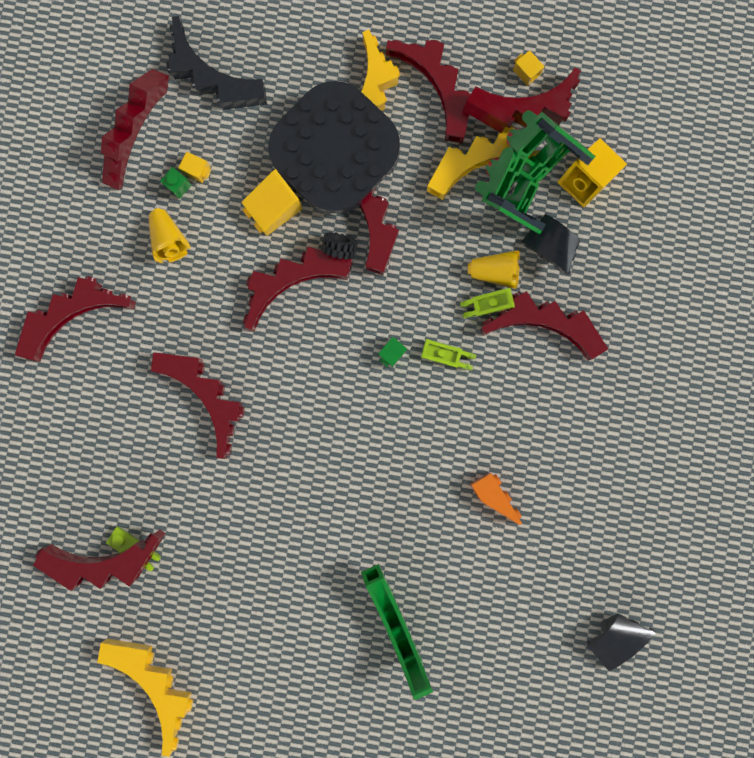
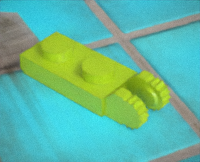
M511 288L472 297L473 299L460 302L461 307L474 305L475 311L462 314L463 318L482 316L515 307Z
M426 339L420 358L472 371L473 366L459 361L461 356L468 359H476V355L462 351L463 349Z
M117 526L106 544L118 552H122L137 543L139 539ZM154 552L151 558L159 561L161 556ZM148 562L145 569L152 571L154 566Z

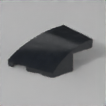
M545 214L540 220L546 224L541 234L531 230L521 242L523 246L536 252L540 258L553 264L556 270L569 276L571 272L570 266L572 260L575 259V252L578 249L580 239L562 223Z
M617 613L601 622L603 633L588 640L587 646L604 667L611 671L636 655L652 639L655 631L651 627L649 629L643 627L639 622L630 620L626 616Z

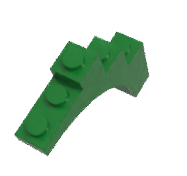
M377 564L362 571L361 574L365 586L386 628L414 700L433 693L419 650L410 634L406 620L380 565Z

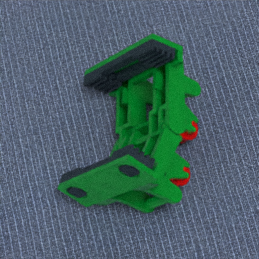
M528 110L522 116V120L527 124V127L525 129L515 128L510 130L506 138V142L510 147L502 151L500 158H494L488 163L486 172L490 177L489 183L478 181L475 185V190L483 195L482 202L521 225L541 234L546 224L526 213L539 187L538 182L569 151L587 166L596 156L543 112L536 115ZM545 140L547 145L535 157L532 155L528 159V156ZM517 182L513 194H508L511 184Z

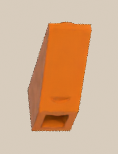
M489 472L470 483V486L481 502L515 523L522 524L520 512L516 507L513 509L510 501L512 499L507 491L503 492L499 485L502 483L496 474L493 475Z

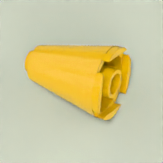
M160 208L152 210L148 215L154 260L159 263H163L162 260H168L171 263L185 257L188 254L187 250L191 248L188 240L166 210Z
M519 250L474 258L471 263H468V274H471V278L517 289L520 270L519 262L517 261L520 260Z

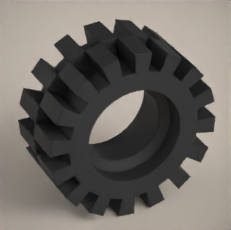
M329 232L324 234L321 251L328 256L332 255L334 258L338 257V259L344 258L348 260L355 257L358 242L349 235L345 236L342 233Z

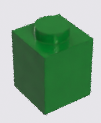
M173 167L160 180L165 188L178 199L192 186L187 178Z
M392 337L378 353L379 361L385 367L390 365L393 368L408 349L396 338Z

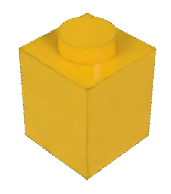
M529 50L526 54L521 53L515 59L513 71L529 86L542 74L545 66Z
M187 151L178 167L182 174L201 183L209 177L211 172V166L206 160Z

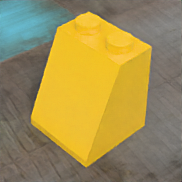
M601 138L588 148L596 156L587 166L580 159H577L557 182L583 208L627 165Z
M276 169L241 202L244 206L242 211L248 219L251 217L256 222L253 224L260 234L264 232L266 236L302 210L298 197Z

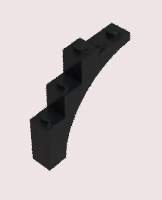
M172 17L170 32L171 36H174V42L172 43L173 53L168 54L169 61L166 62L168 73H171L175 80L191 78L193 89L196 88L199 95L215 93L217 104H221L223 110L267 105L263 79L236 78L221 73L207 65L189 45L180 17Z

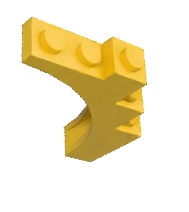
M368 29L362 32L363 44L368 59V69L361 92L383 111L385 110V102H387L383 91L398 85L400 73L398 67L393 66L391 60L386 62L383 52H379L377 48L379 45L376 36H372Z
M511 126L510 128L505 127L503 133H499L494 144H491L485 137L480 138L476 136L466 155L458 148L448 147L426 191L443 200L449 190L462 177L475 169L488 165L492 159L500 158L502 151L510 147L506 142V138L510 130L515 128ZM534 150L532 154L528 156V159L532 155L535 157L540 152V150Z
M105 639L100 644L97 663L111 666L127 674L148 694L156 708L161 723L163 738L162 756L170 757L172 752L177 750L179 738L176 736L177 730L181 728L182 718L186 716L188 711L191 712L192 692L169 689L172 687L174 676H171L172 669L151 666L154 658L151 645Z

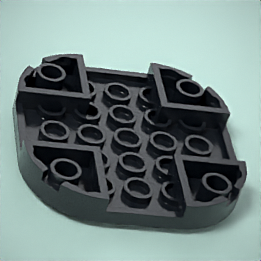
M329 81L318 84L310 89L278 121L271 132L268 150L274 168L310 206L326 214H344L359 207L365 197L387 175L390 176L394 171L400 157V139L398 131L390 118L359 89L345 82Z

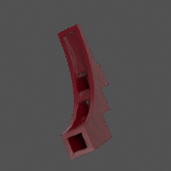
M387 40L386 56L399 59L413 66L428 79L436 90L445 114V141L463 144L469 114L462 110L471 93L466 90H455L458 68L452 65H441L444 43L438 40H426L425 47H421L416 43L406 44L399 40Z
M575 67L570 75L557 87L546 93L531 97H504L489 93L475 86L462 111L500 133H503L505 127L510 128L513 121L526 128L527 124L522 120V116L528 110L536 115L543 112L560 125L562 121L566 122L571 114L568 111L572 105L569 102L572 96L570 91L571 89L575 90L579 84L580 79H578L581 70Z
M151 69L130 83L128 102L116 110L114 128L102 136L101 154L104 155L103 184L117 190L123 187L124 175L134 142L153 107L167 93L168 75Z
M375 187L365 197L359 207L366 219L370 236L366 270L384 276L399 235V229H396L397 227L390 223L383 224L389 208V202L382 196L377 195L373 197Z
M308 247L307 251H303L301 257L303 265L280 259V262L276 263L274 268L275 277L253 271L252 275L248 276L246 283L248 290L254 293V296L251 295L248 306H250V310L244 316V328L255 332L258 322L267 307L278 295L294 285L317 278L348 280L353 263L352 259L334 258L332 255L328 256L319 249Z
M85 276L84 279L78 277L72 296L61 293L60 296L53 294L48 312L36 310L35 313L27 312L15 356L41 362L43 354L52 338L64 325L77 316L105 307L134 309L136 302L131 300V296L120 293L119 296L113 295V291L102 288V285L97 283L96 278Z
M519 291L512 295L515 307L510 308L511 310H502L498 313L499 317L495 320L491 317L482 323L483 327L480 329L482 335L485 336L495 330L509 326L529 325L542 327L568 339L581 351L588 361L608 350L607 345L584 310L580 313L576 310L566 318L556 301L552 303L546 301L539 306L540 310H538L527 291L522 294Z
M153 352L151 371L180 381L190 388L203 402L215 428L217 441L216 458L227 459L232 451V444H229L230 436L234 435L235 425H232V421L240 422V419L244 417L245 407H242L243 403L220 400L221 396L224 395L225 385H222L223 381L201 378V374H204L205 370L203 359Z

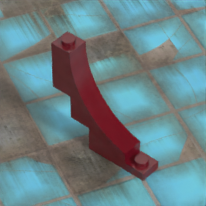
M159 529L154 534L150 533L145 541L141 539L122 552L103 557L79 556L51 544L46 548L42 547L35 555L37 559L33 566L70 591L81 585L84 578L101 589L109 583L112 576L130 587L138 580L166 533Z

